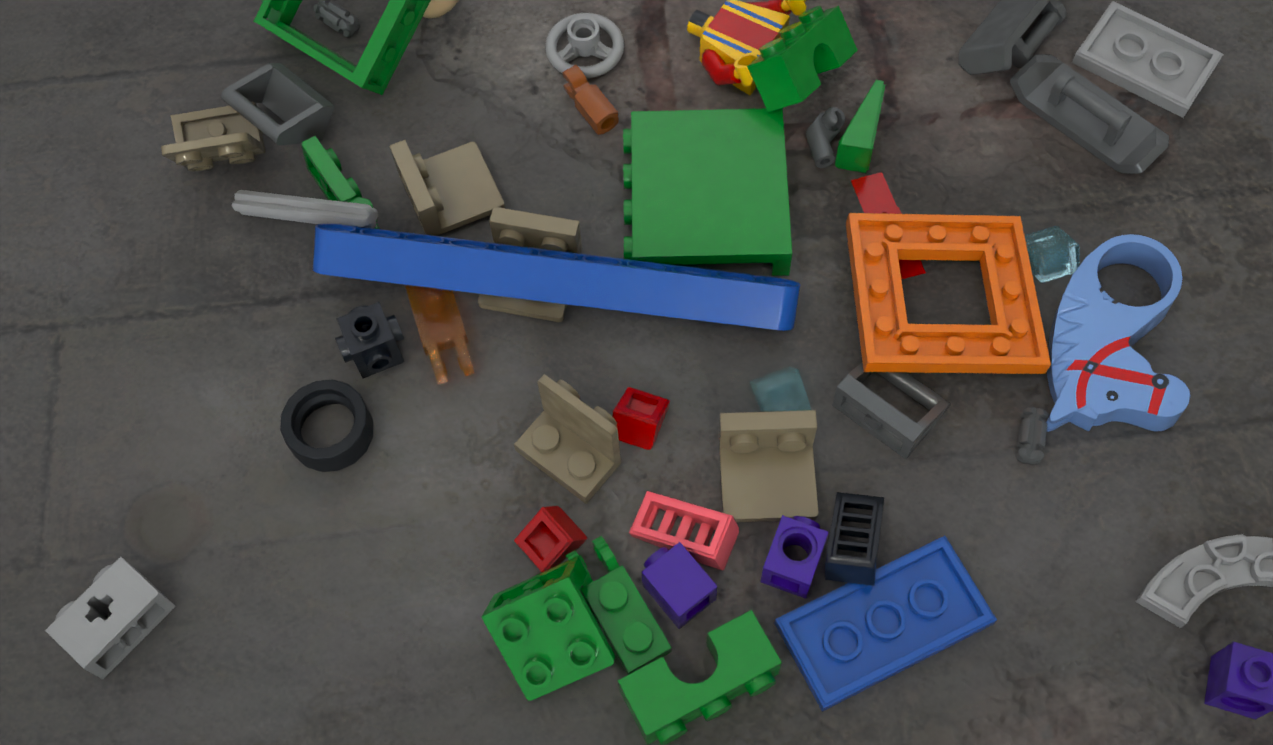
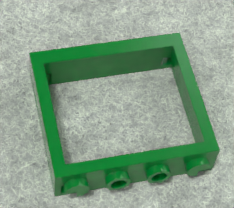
M262 0L254 22L361 88L383 95L431 0H390L357 65L290 25L302 0Z

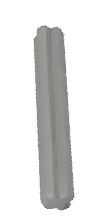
M247 190L237 191L234 194L235 200L232 202L233 210L240 212L242 215L312 224H342L375 228L376 219L379 217L378 211L368 204Z

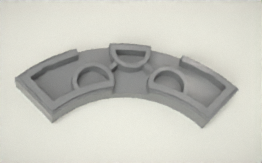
M1240 534L1206 541L1204 544L1178 555L1165 565L1147 583L1135 602L1177 627L1182 628L1187 624L1191 615L1200 604L1215 594L1243 586L1273 587V538L1244 536Z

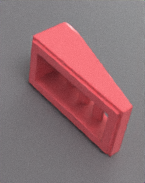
M647 491L629 533L632 537L660 548L666 547L668 550L680 542L698 563L724 570L739 534V526L732 515ZM662 509L666 512L658 531L652 530L651 528L658 511ZM677 516H680L682 521L676 535L672 536L670 533ZM698 523L701 526L695 541H689L693 528ZM716 530V531H715V534H714V536H713V538H712V541H711V543H710V546L708 547V543H709V541H710V539H711V536H712V534H713V531Z

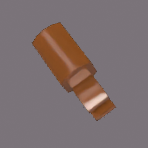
M577 65L562 72V75L568 81L564 85V89L575 100V107L597 135L604 134L613 129L619 123L618 111L597 85H590L584 73Z

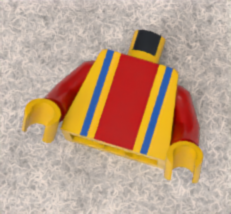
M726 0L715 17L695 10L688 22L687 32L701 38L700 62L713 82L718 86L732 84L751 96L756 89V84L747 66L761 55L760 47L770 41L781 38L779 32L789 26V15L791 12L796 16L805 12L807 6L804 1L806 0H770L767 2Z

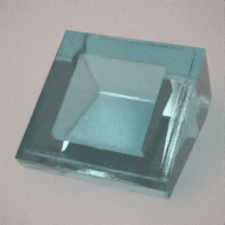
M1053 226L1024 235L1031 269L1039 282L1044 283L1071 275L1080 266V244L1060 227Z
M784 368L749 381L761 412L811 410L800 372L797 368Z

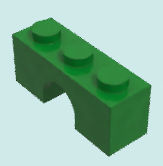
M816 6L798 16L800 22L791 24L779 32L781 38L770 41L759 48L761 55L747 67L768 112L803 102L821 85L817 74L841 67L858 51L839 6L824 11L821 6Z
M752 610L707 633V647L716 663L714 673L707 680L694 684L679 680L672 674L663 657L618 680L619 691L647 745L656 740L659 741L660 745L668 744L688 731L685 724L702 715L706 721L712 720L732 707L730 700L746 691L750 697H754L776 684L774 676L779 674L782 662Z

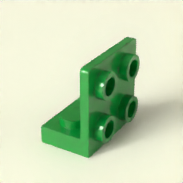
M579 556L495 594L481 616L524 696L529 701L614 664L615 655L580 592L587 571Z

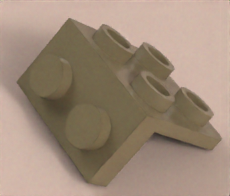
M231 106L171 115L176 143L161 146L162 156L176 162V165L187 166L188 171L208 170L214 167L213 162L228 159L230 164L249 163L255 161L254 155L266 153L262 132Z

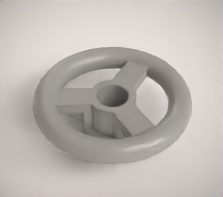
M577 13L563 18L552 27L546 38L545 51L551 65L561 73L574 66L568 62L579 56L588 57L592 55L603 59L602 62L592 66H578L586 79L601 76L618 64L624 51V38L618 26L610 19L594 13ZM599 27L610 35L612 48L605 46L600 41ZM567 31L569 43L563 50L558 52V40Z

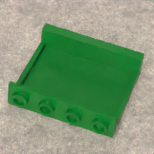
M766 108L632 111L631 129H623L624 154H631L632 163L623 164L624 189H632V199L624 200V225H632V236H624V259L670 265L771 263L772 276H789L792 260V239L783 108L770 112Z

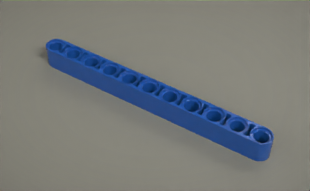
M318 224L315 226L313 271L319 274L772 330H792L795 324L801 284L789 279L342 224Z

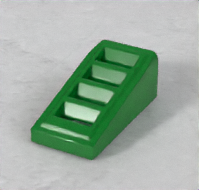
M876 80L841 137L837 148L835 167L866 173V170L869 171L886 86L884 81Z

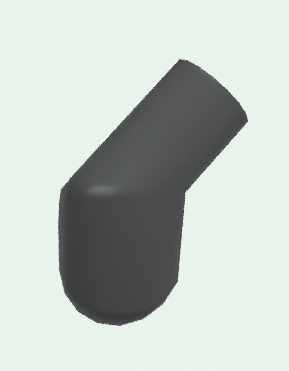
M830 107L825 112L820 113L806 131V139L814 163L818 168L828 167L835 161L830 143L840 132V127L845 123V115L839 108Z

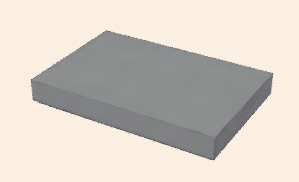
M1112 1L1076 52L1072 63L1184 118L1224 54Z

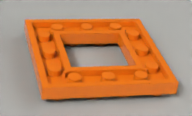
M848 214L846 231L864 372L1046 374L1051 362L1021 216ZM899 260L980 261L991 325L908 324Z

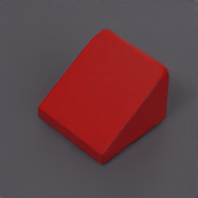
M627 387L612 415L617 422L616 427L618 428L619 441L651 450L669 408L670 400Z
M544 506L514 541L537 568L544 572L560 564L566 559L567 554L578 549L586 541L587 536L559 506Z

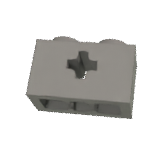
M120 557L115 563L99 571L93 580V584L77 600L66 604L57 613L55 621L45 631L83 669L103 680L176 606L136 568ZM108 612H111L112 614L107 619L105 616L108 614Z

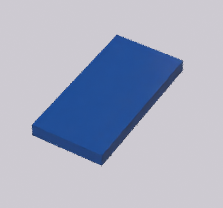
M943 536L876 569L875 586L847 583L775 619L774 624L823 712L990 627L997 619L946 536Z

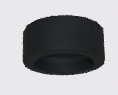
M333 379L319 380L301 387L288 399L281 413L280 431L292 454L306 467L321 472L339 471L356 463L367 452L373 438V418L361 394L352 386ZM331 404H341L351 410L354 416V425L350 433L341 442L330 447L314 448L304 441L301 435V428L306 418L314 410Z

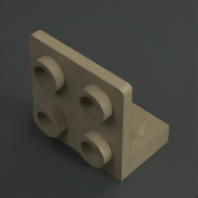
M406 140L389 145L398 174L425 235L437 236L489 216L492 213L493 206L505 208L504 200L476 142L464 144L425 160L422 159L420 153L411 154Z
M493 206L489 223L494 243L581 254L582 240L579 221ZM479 294L478 305L482 309L555 322H562L564 320L567 304Z
M543 374L537 383L544 411L514 443L515 450L587 504L621 464L617 422L603 408L595 406L592 409L582 402L578 392L567 382L560 379L555 382Z
M816 410L720 413L718 436L723 513L732 515L736 522L780 521L782 515L789 518L802 516L811 520H815L818 517L813 443L817 430Z

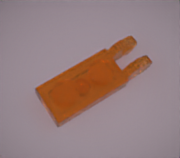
M405 285L426 356L429 355L437 383L448 382V372L439 352L453 347L457 348V359L461 371L464 372L465 376L474 374L475 372L466 343H469L453 290Z

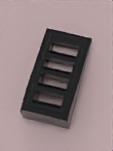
M837 492L825 561V580L875 586L884 497ZM845 507L873 510V513L869 515L845 512ZM843 521L871 524V527L869 529L843 526ZM841 535L867 538L869 541L866 543L841 540ZM839 550L867 553L866 557L839 554Z

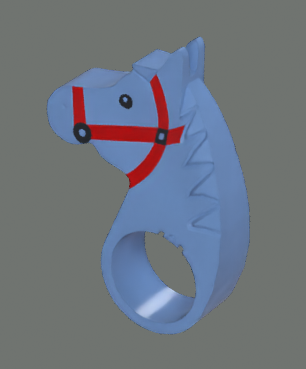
M1128 234L1116 236L1105 241L1090 253L1073 273L1059 303L1050 330L1048 352L1051 365L1047 370V378L1055 405L1046 422L1048 424L1047 432L1053 431L1068 422L1086 431H1090L1092 426H1100L1111 421L1132 424L1150 431H1164L1172 427L1186 409L1190 399V391L1186 384L1173 375L1154 373L1150 363L1131 348L1132 345L1164 319L1181 289L1182 271L1179 262L1174 254L1162 243L1142 235ZM1113 264H1131L1140 267L1156 280L1160 288L1161 300L1152 305L1142 307L1129 306L1120 302L1114 304L1112 303L1114 299L1105 291L1100 292L1102 286L1097 272Z

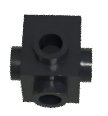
M380 302L369 306H358L347 315L336 318L343 334L335 338L345 363L354 360L363 379L404 362L397 342L404 340V336L395 315L385 317Z

